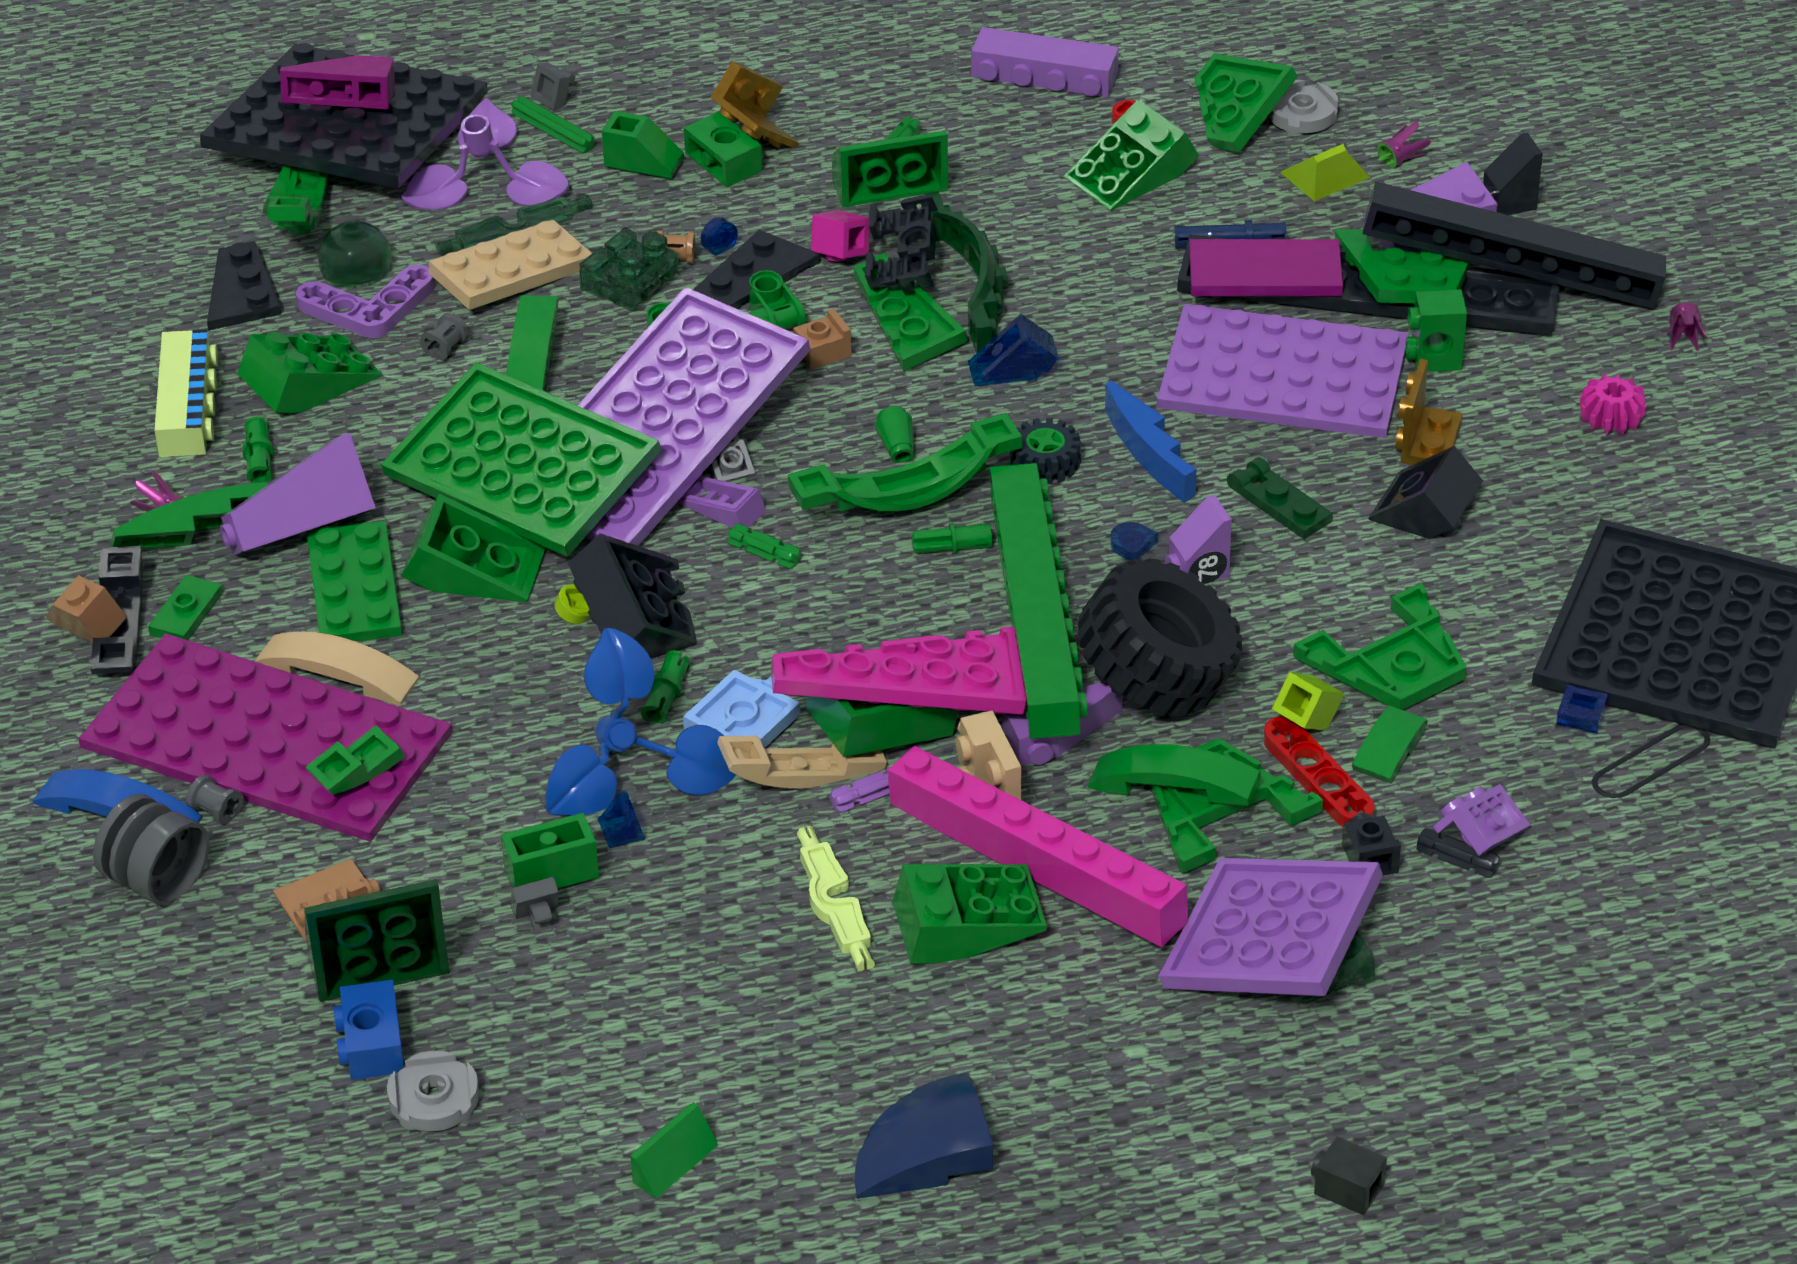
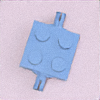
M733 670L683 716L684 729L694 725H707L717 729L724 736H759L765 748L800 715V702L784 694L773 693L771 676L767 680L750 678Z

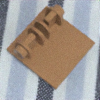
M348 859L273 890V894L306 942L304 908L379 892L380 887L375 879L368 881L364 878L353 860Z

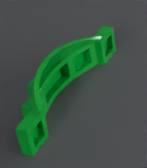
M284 165L263 205L262 214L268 217V221H273V225H278V229H286L291 234H307L311 230H315L324 212V195L328 188V174Z
M1004 413L970 423V431L952 444L934 454L904 466L880 472L841 474L829 472L825 464L788 474V487L802 510L831 502L836 504L840 512L859 506L875 510L877 513L916 509L947 497L970 480L975 473L985 471L986 460L989 457L1021 449L1022 435L1008 414Z

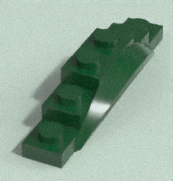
M939 191L924 193V195H932L938 209L931 211V222L936 231V241L942 240L955 249L968 262L978 278L974 292L968 301V333L977 355L992 353V340L997 339V315L1003 313V289H1008L1007 272L1005 267H999L997 247L995 244L990 245L985 231H980L970 220L965 218L962 211L952 212L949 205H944Z

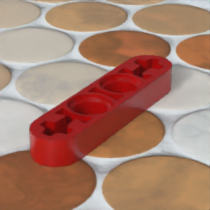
M1284 716L1274 717L1266 722L1264 726L1265 747L1308 793L1312 791L1323 799V809L1341 827H1343V823L1349 822L1360 811L1368 813L1374 818L1375 806L1371 797L1303 727ZM1290 735V741L1285 736ZM1311 758L1317 763L1312 766H1303L1298 764L1296 760ZM1325 783H1334L1339 785L1341 789L1331 792L1323 790L1320 786ZM1348 806H1349L1353 811L1348 812Z

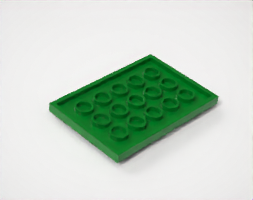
M475 362L381 463V467L385 476L436 498L438 494L448 497L507 526L517 535L568 557L662 450L659 440Z

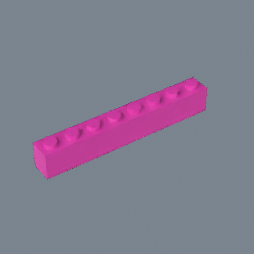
M916 746L912 747L887 769L892 805L1000 864H1027L1033 881L1161 948L1188 923L1187 885Z

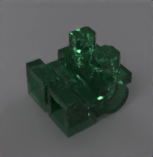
M625 227L604 243V248L599 247L579 263L580 289L604 300L608 299L615 305L632 311L640 304L641 299L646 300L662 287L664 280L669 281L677 274L676 264L679 262V253L667 248V237L654 230H649L642 236L641 243L637 241V233Z

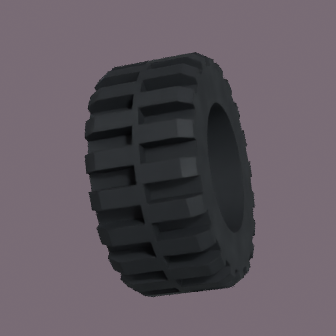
M1140 558L1115 566L1082 609L1078 619V640L1080 648H1085L1083 656L1087 664L1093 665L1095 668L1094 674L1101 682L1106 681L1112 687L1111 691L1118 697L1121 695L1130 700L1129 704L1139 709L1142 707L1149 708L1150 713L1162 715L1168 712L1169 716H1181L1201 710L1209 704L1240 662L1242 635L1239 634L1240 627L1236 617H1231L1230 615L1231 608L1225 600L1221 601L1216 596L1217 591L1210 585H1204L1198 580L1200 577L1191 571L1186 573L1180 570V566L1171 562L1162 564L1160 559L1149 558L1143 561Z

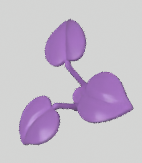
M485 98L461 122V129L458 133V143L461 151L458 171L455 173L451 167L441 164L427 166L412 177L401 198L403 202L416 209H443L459 204L468 193L466 183L460 180L465 175L468 154L470 153L474 157L482 158L489 155L491 151L494 152L507 175L513 179L507 185L506 190L508 197L517 204L524 206L548 204L564 195L569 189V183L559 169L541 161H528L524 163L518 173L512 170L501 150L508 147L517 136L516 124L510 116L498 109L488 98Z

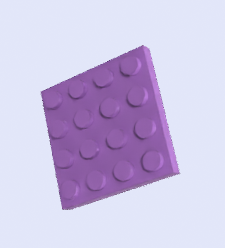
M1220 858L1188 918V923L1184 926L1159 974L1163 988L1325 996L1381 881L1383 874L1379 863Z

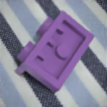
M1501 784L1487 791L1480 786L1463 799L1460 796L1440 810L1444 818L1437 822L1433 829L1439 834L1457 825L1464 841L1474 848L1478 855H1481L1514 838L1531 825Z

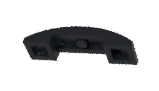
M141 546L101 548L99 583L106 588L127 618L110 637L93 638L91 673L133 672L137 661L142 615Z

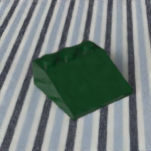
M437 879L304 908L309 962L320 1002L341 998L340 987L386 980H393L394 986L450 973Z

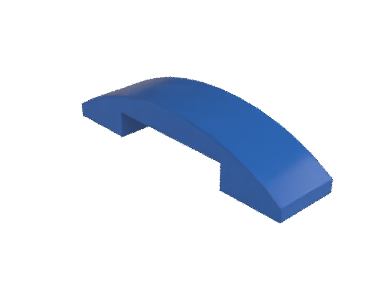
M72 769L55 772L33 799V804L66 814H71L74 808H79L107 817L110 811L124 798L134 794H142L153 798L157 803L166 805L172 812L181 813L198 823L202 820V815L155 787L125 776L97 770Z

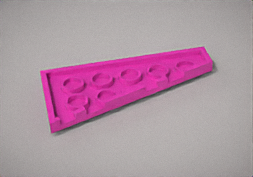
M1014 626L1001 627L999 634L983 636L981 630L967 631L965 638L949 640L942 635L881 641L880 648L863 650L861 644L847 645L845 652L828 654L821 649L773 654L771 662L773 693L785 694L791 697L812 696L830 700L868 701L874 704L894 703L911 705L913 707L951 708L957 711L993 710L996 714H1023L1026 704Z

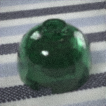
M352 220L338 224L326 233L319 245V269L322 272L323 278L334 286L343 288H356V285L368 283L370 286L378 283L387 277L392 269V251L389 241L379 228L370 223Z

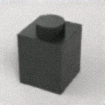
M1336 1136L1327 1151H1319L1312 1164L1311 1175L1315 1177L1314 1194L1364 1216L1385 1185L1387 1157Z

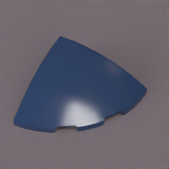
M967 1072L944 1077L920 1086L895 1104H892L879 1116L870 1128V1132L858 1153L855 1167L857 1199L948 1185V1176L993 1169L992 1139L979 1097Z

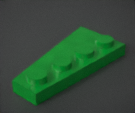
M884 252L874 258L876 261L881 259L885 263L890 257ZM866 261L853 267L854 279L903 372L967 342L966 330L920 286L914 287L913 291L902 292L897 282V285L870 290L865 278Z

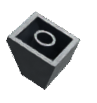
M1452 446L1399 471L1368 519L1427 539L1439 534L1447 536L1461 524L1459 518L1464 510L1475 502L1476 497L1474 494L1483 480L1458 449Z

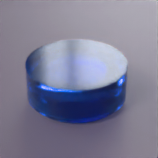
M723 217L714 218L706 224L701 233V245L705 250L717 256L734 247L738 238V230L727 219Z

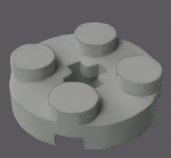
M1295 80L1267 117L1275 126L1284 129L1286 133L1293 136L1324 130L1337 121L1338 97L1330 87L1317 82V88L1305 86L1306 80Z
M428 1051L413 1055L405 1060V1067L396 1076L394 1070L388 1079L387 1094L389 1107L392 1114L400 1121V1124L409 1130L441 1131L455 1125L464 1124L471 1118L472 1111L477 1106L479 1100L477 1074L468 1062L467 1066H465L463 1063L456 1061L455 1054L449 1052ZM430 1087H438V1091L441 1092L436 1095H426Z

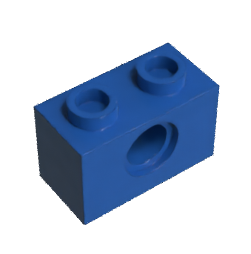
M393 980L340 987L342 1005L333 1006L336 1033L345 1032V1038L336 1039L340 1066L349 1065L351 1080L390 1075L394 1070L395 1074H397L404 1068Z

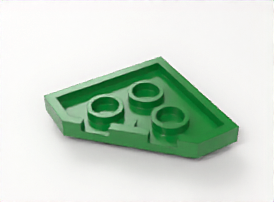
M1214 53L1194 78L1200 94L1199 103L1202 117L1206 123L1205 132L1209 143L1218 149L1239 153L1298 77L1294 68L1287 65Z

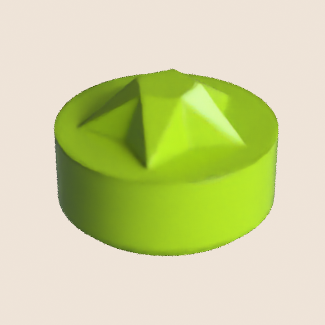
M574 584L562 587L554 603L558 615L572 624H582L590 619L588 614L589 607L583 595Z

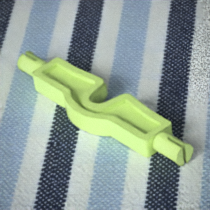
M807 826V832L805 827L800 828L797 832V837L803 846L800 848V860L810 880L809 901L812 910L819 919L830 925L841 952L844 954L851 953L858 972L864 970V963L867 969L874 968V960L867 949L871 946V935L864 922L859 900L855 897L831 898L833 895L848 891V876L835 858L829 843H819L812 826Z

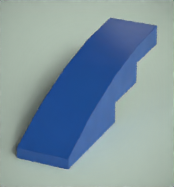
M1112 380L1106 383L1105 411L1117 435L1133 457L1158 483L1185 503L1195 497L1197 469L1180 458L1181 443L1164 432L1165 417Z

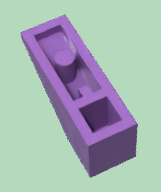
M1106 681L1084 686L1083 692L1086 694L1087 717L1080 718V735L1030 739L1025 709L1023 714H1002V730L1021 766L1032 763L1041 765L1052 758L1059 757L1123 710V696L1118 697L1111 691L1112 687Z

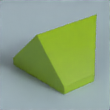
M1344 144L1281 171L1282 175L1313 201L1371 178L1346 151Z

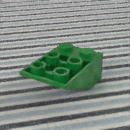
M1138 99L1064 177L1112 211L1180 177L1199 157V154L1183 130Z
M278 332L251 334L237 372L275 413H302L383 376L371 363V360L361 354L351 344V340L348 337L337 333H332L329 336H315L305 332L299 333V335H283Z
M903 864L892 902L910 964H935L966 959L1046 931L1047 924L1027 864Z

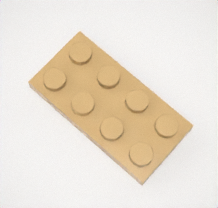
M550 220L430 260L429 274L465 307L471 310L577 273L594 265V254L557 222Z

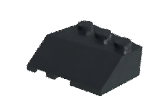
M600 533L568 562L575 578L573 580L574 585L583 595L589 607V617L598 626L601 634L604 628H613L629 635L645 649L650 659L666 655L669 651H678L697 644L690 610L677 600V595L685 594L683 582L675 581L671 575V571L679 569L678 559Z

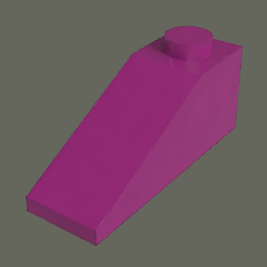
M357 55L281 67V103L388 109L395 91L394 57Z

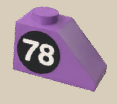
M1215 495L1208 496L1169 537V555L1165 556V564L1171 562L1180 566V570L1186 573L1191 571L1200 577L1198 580L1203 584L1229 577L1232 519Z

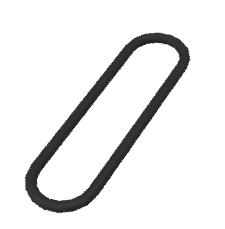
M1684 724L1675 726L1598 771L1593 776L1592 786L1597 793L1604 797L1621 798L1627 796L1705 750L1710 744V736L1703 729ZM1681 729H1695L1704 736V743L1700 747L1623 792L1608 793L1598 786V779L1603 774Z

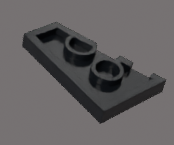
M255 241L236 243L232 246L219 248L207 318L208 331L281 315L279 301Z

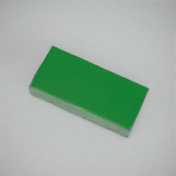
M694 1102L689 1104L630 1155L633 1184L654 1198L662 1195L718 1146L699 1105Z

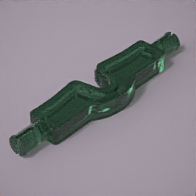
M587 194L567 201L564 197H558L546 202L521 207L516 213L517 221L519 222L517 224H509L500 216H493L476 224L455 230L456 237L436 242L435 247L442 257L448 253L457 252L475 246L478 243L487 242L511 232L538 225L544 221L554 220L559 224L572 220L573 214L593 209V204L590 196Z

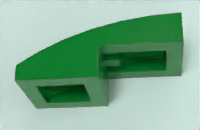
M1388 705L1361 745L1352 763L1353 770L1392 784L1406 756L1411 755L1416 748L1428 723L1427 719Z
M375 725L347 748L339 741L336 742L305 768L315 780L333 795L368 782L393 767L405 757L400 747Z

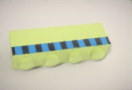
M208 329L162 332L155 417V436L159 457L206 454L207 441L214 440L213 420L208 418V416H215L214 393L210 392L217 391V378L215 368L211 369V367H218V350L216 344L210 345Z

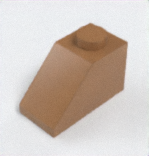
M79 575L54 602L46 616L48 621L93 643V638L110 637L127 618L105 587Z

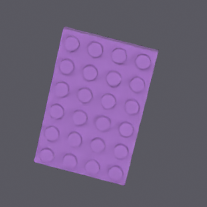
M1184 304L1158 394L1157 408L1387 438L1406 353L1405 340L1409 333L1391 329L1360 327L1353 324L1344 325L1321 322L1314 319L1306 320L1282 317L1275 314L1267 315L1244 312L1242 310Z

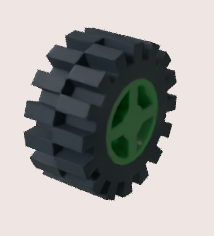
M1036 418L1033 419V425L1026 421L1021 424V429L1017 428L1022 435V448L1010 451L1011 465L1037 463L1040 479L1047 478V484H1052L1053 478H1056L1058 483L1065 481V475L1071 478L1074 475V470L1078 471L1080 467V435L1078 432L1075 433V428L1072 425L1065 428L1066 422L1059 420L1057 424H1053V418H1046V423H1041L1040 419Z

